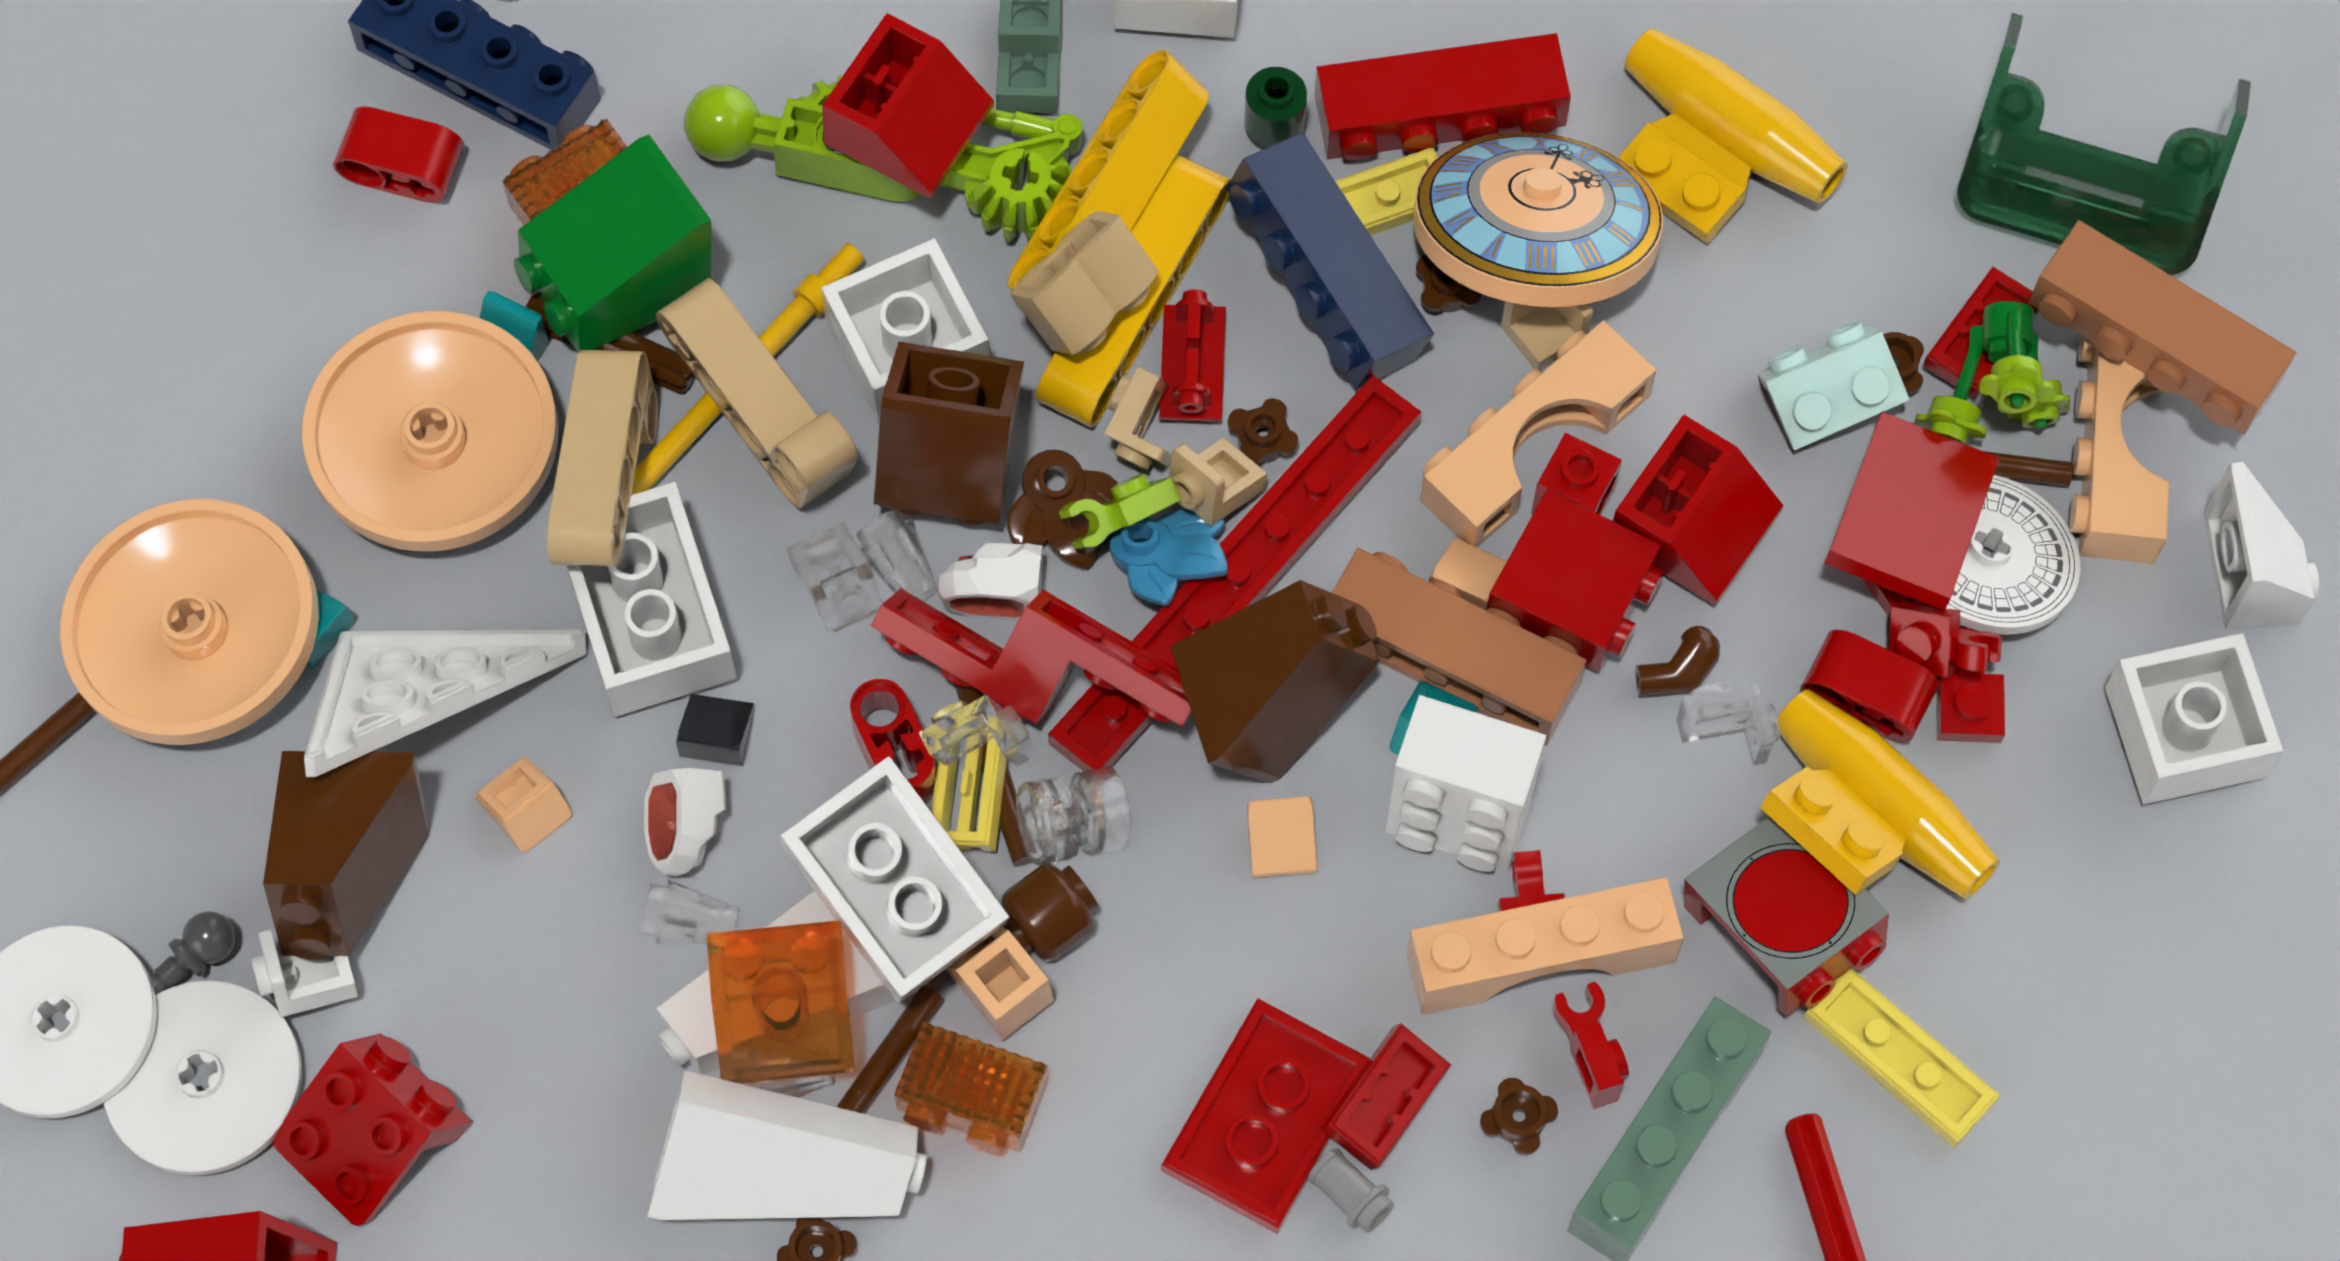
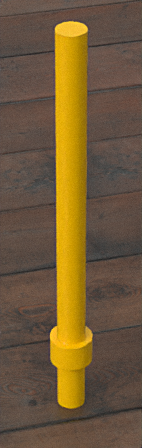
M846 243L817 275L809 273L792 291L794 299L759 335L758 338L773 357L812 315L820 317L824 313L821 287L851 275L864 261L863 255L853 245ZM707 392L636 466L631 495L649 490L722 413Z

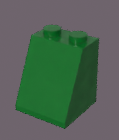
M649 134L638 138L518 230L519 257L514 259L517 277L528 293L536 291L544 303L545 315L552 330L559 337L566 335L577 352L580 350H593L656 322V313L707 278L711 279V219Z

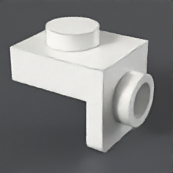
M271 928L258 931L263 955L251 958L260 996L274 993L280 1018L358 997L348 956H326L319 960H305L296 956L282 955L280 946L275 945Z

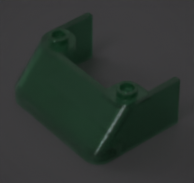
M2012 13L1984 97L1957 188L1958 201L1963 211L1975 220L2059 245L2063 243L2075 224L2080 220L2169 275L2179 274L2187 270L2195 262L2247 118L2251 82L2239 78L2220 134L2195 127L2178 130L2165 141L2157 164L2039 130L2045 111V98L2041 89L2032 80L2008 72L2024 17Z

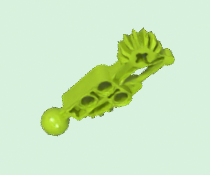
M838 75V81L828 85L823 80L812 84V92L809 96H801L797 100L788 98L782 118L759 113L756 104L748 93L732 85H712L696 93L686 108L683 128L687 139L698 154L712 161H734L748 154L753 148L774 153L775 172L778 176L893 202H908L921 195L843 153L830 151L833 148L824 144L822 105L843 75ZM992 108L982 125L1011 131V135L1029 139L994 148L969 143L941 183V186L965 191L966 205L972 210L973 214L981 215V225L986 233L1003 227V237L1007 243L1015 237L1016 232H1025L1026 236L1031 239L1072 172L1068 160L1070 155L1077 153L1082 147L1083 124L1073 114H1063L1056 119H1051L1020 111L1010 113ZM1028 160L1027 183L1023 186L1022 191H1018V189L1021 190L1023 185L1024 166Z

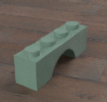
M1714 996L1576 1207L1567 1232L1612 1261H1629L1657 1218L1698 1147L1722 1112L1730 1105L1761 1057L1772 1031Z

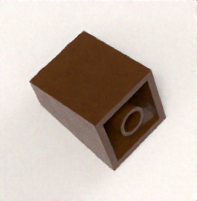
M898 341L881 402L874 505L887 506L893 511L904 515H918L924 512L949 516L957 522L966 525H980L986 522L999 524L1006 496L1024 361Z
M1299 580L1171 645L1170 648L1208 763L1267 783L1280 779L1380 662L1372 641L1377 636L1376 627L1368 611L1358 603Z
M282 751L263 880L282 955L296 956L305 960H319L326 956H349L429 836L430 824L414 752H370L317 777H306L305 751Z

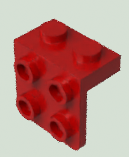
M381 1033L339 1043L288 1113L273 1141L275 1149L351 1224L356 1226L372 1221L424 1150L457 1141L472 1122L456 1106L457 1102L454 1095L446 1087L429 1080L410 1062L411 1056L403 1045Z

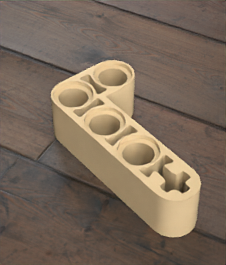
M707 278L656 313L658 324L670 344L792 505L798 509L802 508L852 473L858 459V451L844 426L827 410L819 416L815 414L725 292L714 280Z
M580 350L577 354L548 518L547 552L551 564L618 566L620 563L639 445L653 444L658 427L657 394L648 359L644 351Z

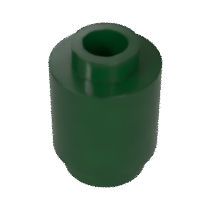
M1268 67L1258 71L1249 80L1245 94L1244 124L1250 138L1259 146L1266 149L1303 132L1306 118L1307 89L1302 78L1294 71L1284 67Z

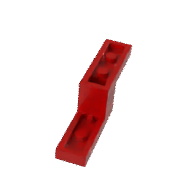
M902 588L881 605L871 624V627L885 634V640L893 648L909 655L919 654L939 666L941 674L946 679L962 687L978 689L993 698L999 710L1018 720L1028 719L1037 724L1055 704L1076 664L1084 668L1085 676L1098 686L1109 690L1119 689L1138 700L1140 708L1156 720L1166 723L1175 722L1183 726L1192 715L1176 667L1045 590H1042L1025 607L1004 648L989 641Z

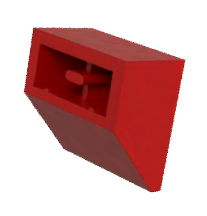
M886 13L822 105L824 144L931 199L994 107V100L941 40Z
M1683 414L1615 510L1613 521L1661 544L1656 568L1663 570L1664 575L1716 606L1781 513L1784 505L1737 446Z

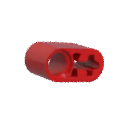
M362 106L357 107L353 111L333 162V167L339 175L355 184L423 202L437 203L442 201L445 196L464 142L459 135L442 125L373 107Z
M1831 630L1801 685V690L1810 689L1875 730L1881 737L1895 742L1907 743L1912 740L1939 687V682L1928 669L1854 633L1845 630Z
M887 679L869 680L855 690L850 701L854 736L869 769H872L888 756L895 763L894 753L902 748L903 758L908 769L912 773H917L915 777L909 778L907 781L926 805L933 797L936 778L935 760L931 746L903 689L895 682ZM881 708L889 709L897 714L896 718L885 726H874L864 720L870 712Z

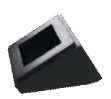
M691 694L676 739L679 756L743 766L755 707L754 703Z

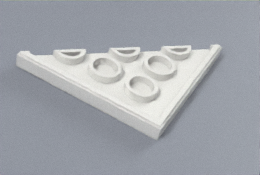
M586 630L340 632L304 755L306 777H317L587 655Z

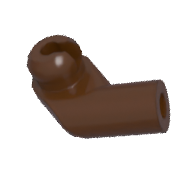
M1693 626L1685 630L1681 636L1683 642L1670 662L1636 665L1635 675L1638 695L1682 693L1698 689L1719 660L1720 643L1711 630L1704 626Z

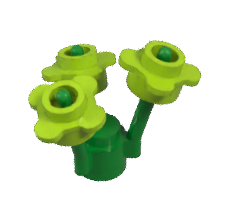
M2000 301L1987 305L1983 312V325L1970 327L1969 349L1953 397L1935 396L1929 413L1917 414L1915 423L1920 427L1930 429L1933 432L1964 444H1969L1973 438L1983 439L1986 437L1987 429L1978 424L1982 414L1981 410L1967 401L1983 351L1988 352V359L1994 362V365L1991 368V375H1986L1980 379L1979 391L1983 395L1991 396L1997 402V409L2008 415V420H2021L2023 427H2037L2039 429L2059 422V414L2070 411V396L2062 394L2060 381L2043 380L2042 366L2038 360L2039 335L2033 332V308L2027 304L2015 301Z

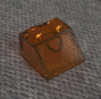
M840 920L706 933L711 1003L721 1079L735 1083H749L856 1072L846 950Z

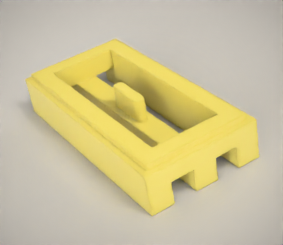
M942 721L931 813L960 851H971L972 848H980L983 851L996 852L1010 736V726L1004 721ZM961 735H968L965 768L962 772L960 788L961 801L957 831H949ZM985 735L988 736L977 832H974Z

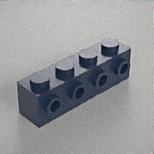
M362 0L348 20L358 51L561 156L566 152L601 100L595 70L587 60L572 51L560 53L542 44L541 40L532 31L521 25L513 24L509 27L491 18L482 6L472 0Z
M1302 132L1243 158L1226 187L1230 194L1232 207L1241 219L1248 222L1262 244L1267 262L1273 269L1281 273L1294 293L1295 302L1300 313L1305 319L1312 321L1327 344L1330 359L1335 367L1341 372H1345L1354 388L1358 389L1372 375L1379 379L1415 362L1433 337L1434 332L1305 134Z

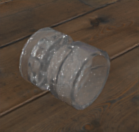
M1104 767L1077 772L1070 777L1068 784L1063 778L1055 776L1023 782L1018 788L1016 796L1017 824L1022 844L1033 864L1041 866L1043 864L1072 860L1077 856L1079 848L1084 854L1094 856L1124 850L1129 846L1132 833L1130 804L1125 786L1115 769Z

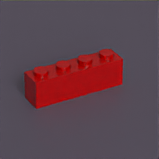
M1557 33L1316 66L1314 96L1327 160L1343 157L1346 160L1359 161L1370 158L1377 152L1404 149L1408 152H1419L1433 148L1441 143L1466 142L1475 138L1501 133L1531 132L1546 134L1557 127L1566 126L1571 100Z

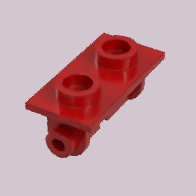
M1198 289L1186 290L1183 292L1182 300L1178 301L1176 305L1164 304L1161 378L1169 385L1160 401L1159 420L1222 422L1226 307L1213 306L1207 300V293Z

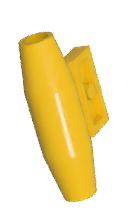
M1653 28L1644 32L1629 51L1624 64L1625 69L1670 115L1652 123L1648 122L1618 158L1625 161L1646 179L1657 195L1662 212L1706 244L1711 241L1745 201L1751 172L1818 204L1827 200L1842 181L1848 164L1795 111L1718 58Z
M1806 689L1794 697L1779 714L1774 727L1802 761L1805 768L1770 790L1760 808L1855 895L1890 872L1900 858L1963 899H1967L1976 893L1996 871L2000 860L1954 802L1875 730L1810 689Z

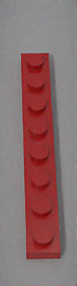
M1372 375L1219 544L1227 561L1228 573L1225 576L1187 580L1175 593L1170 604L1163 606L1132 642L1177 668L1170 646L1260 601L1420 423L1421 411ZM1093 683L1048 733V743L1098 782L1154 718L1140 708L1138 700L1119 689H1105Z

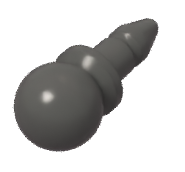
M206 911L196 914L187 922L183 930L182 939H173L169 943V947L175 955L169 956L157 967L154 975H149L155 995L177 986L188 976L189 970L201 977L206 972V964L222 961L231 953L235 945L236 935L229 919L220 913Z

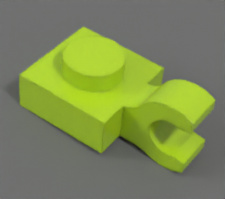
M1142 473L1111 487L1110 490L1114 498L1103 504L1092 499L1073 501L1063 506L1059 514L1061 519L1073 517L1080 513L1086 516L1089 521L1087 534L1072 542L1075 549H1084L1099 545L1112 532L1122 527L1130 526L1180 501L1181 498L1171 477L1148 482L1145 473Z

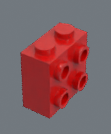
M1547 489L1489 593L1487 609L1497 608L1509 613L1519 621L1521 628L1542 638L1554 636L1566 641L1577 650L1578 656L1587 660L1586 667L1599 673L1609 654L1620 658L1627 647L1636 627V623L1628 620L1637 602L1639 601L1648 606L1660 585L1664 571L1656 568L1661 544Z

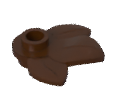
M1055 449L1042 451L1032 457L1023 470L1021 479L1023 494L1009 509L1007 517V530L1012 544L1029 543L1042 545L1047 542L1050 548L1063 561L1078 569L1088 570L1097 557L1101 543L1094 547L1075 549L1072 542L1087 534L1089 521L1081 513L1073 517L1061 519L1059 511L1066 504L1082 499H1092L1103 504L1114 498L1110 488L1118 484V482L1104 472L1083 470L1079 462L1067 452ZM1056 470L1063 475L1065 486L1062 490L1053 491L1045 485L1043 476L1046 471Z

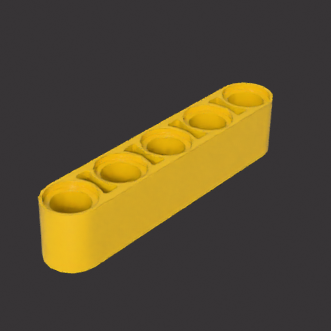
M1158 50L1147 56L1130 75L1012 268L1007 283L1011 290L1036 264L1052 254L1062 239L1077 224L1095 211L1118 214L1130 231L1135 225L1205 109L1209 99L1207 89L1167 50Z
M1179 154L1176 155L1130 231L1159 270L1156 278L1148 287V296L1135 308L1126 312H1117L1106 328L1107 334L1105 338L1094 349L1083 354L1076 353L1075 355L1055 351L1038 384L1036 401L1091 428L1095 427L1107 410L1118 382L1124 375L1128 374L1163 314L1164 304L1168 305L1224 209L1229 197L1226 187L1231 180L1230 178Z

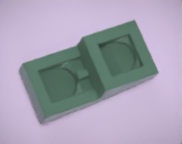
M1000 0L998 27L999 55L996 84L997 110L1015 113L1016 111L1024 113H1057L1061 0Z

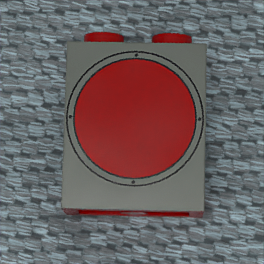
M1769 816L1684 879V908L1700 925L1713 916L1722 924L1778 985L1777 1008L1785 1017L1802 1005L1806 1008H1811L1820 1003L1833 990L1836 979L1852 967H1855L1857 970L1866 968L1886 948L1889 913L1866 889L1857 895L1851 892Z

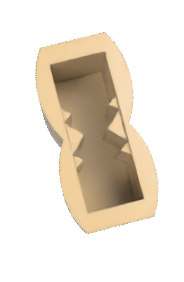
M1095 211L1077 224L1062 239L1052 254L1041 260L1027 272L1014 287L1010 295L1052 351L1075 355L1076 353L1083 354L1094 349L1103 341L1107 334L1106 328L1117 312L1129 311L1145 300L1149 294L1148 287L1156 278L1159 270L1118 214Z

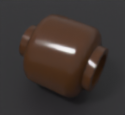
M1052 864L1039 866L1006 890L1001 900L1002 907L1009 916L1003 928L1010 931L1026 952L1032 950L1036 956L1044 961L1057 959L1093 931L1095 925L1092 912L1099 908L1098 903L1087 886L1069 865L1063 870Z

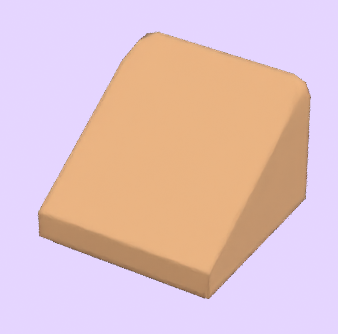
M1454 538L1435 566L1429 582L1431 580L1446 582L1459 590L1464 600L1487 610L1489 593L1507 561L1475 546L1473 547L1471 544L1458 538Z
M525 756L474 795L482 808L522 852L532 849L572 816L571 809L556 785Z
M1294 797L1248 802L1246 819L1252 878L1317 873L1312 798Z

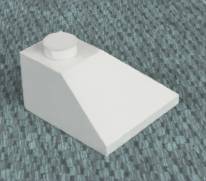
M2244 462L2230 463L2203 513L2225 630L2299 624L2313 601L2317 600L2319 596L2320 582L2317 567L2313 562L2307 563L2303 540Z

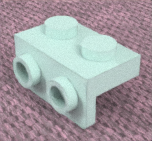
M1861 321L1841 326L1826 335L1828 344L1805 353L1802 346L1786 350L1769 359L1768 362L1771 368L1758 374L1763 387L1768 391L1793 450H1797L1880 414L1881 411H1887L1910 401L1883 333L1874 325L1863 328Z

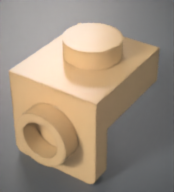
M1137 366L1132 378L1124 375L1120 379L1111 396L1108 409L1114 411V414L1104 434L1119 443L1114 452L1115 455L1145 470L1149 469L1153 460L1168 467L1172 454L1142 439L1169 384L1161 377Z
M1223 437L1198 454L1185 444H1181L1172 450L1169 477L1172 478L1181 498L1178 503L1183 508L1192 510L1207 524L1212 526L1264 491L1267 473Z

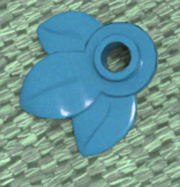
M1185 508L1177 509L1157 520L1144 518L1130 526L1122 527L1114 531L1110 537L1111 556L1121 570L1128 574L1129 588L1138 597L1158 605L1167 606L1170 604L1177 591L1178 581L1225 576L1228 573L1224 552L1221 546L1213 539L1225 526L1223 518L1210 526L1192 510Z

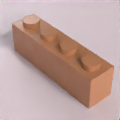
M2080 220L2075 224L2040 274L2028 302L2038 308L2040 314L2050 323L2063 328H2071L2092 341L2094 347L2104 356L2112 360H2123L2146 374L2148 380L2161 391L2182 396L2200 407L2203 414L2215 424L2222 427H2232L2244 435L2283 379L2297 353L2295 350Z
M1357 547L1332 593L1362 605L1370 614L1377 632L1376 639L1372 641L1380 661L1379 663L1417 682H1425L1475 704L1477 712L1488 717L1547 735L1544 744L1546 746L1550 742L1581 684L1587 660L1578 656L1577 650L1572 645L1554 636L1542 638L1521 628L1519 621L1503 610L1497 608L1485 610L1464 600L1462 593L1446 582L1440 580L1428 582L1407 572V568L1401 561L1383 552L1371 554Z

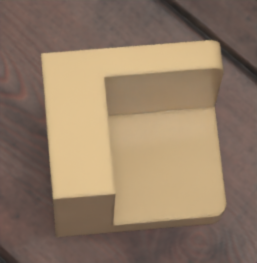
M1505 302L1501 328L1532 368L1542 371L1558 360L1556 355L1559 349L1573 334L1580 330H1583L1586 334L1589 333L1593 310L1589 304L1571 307H1535Z

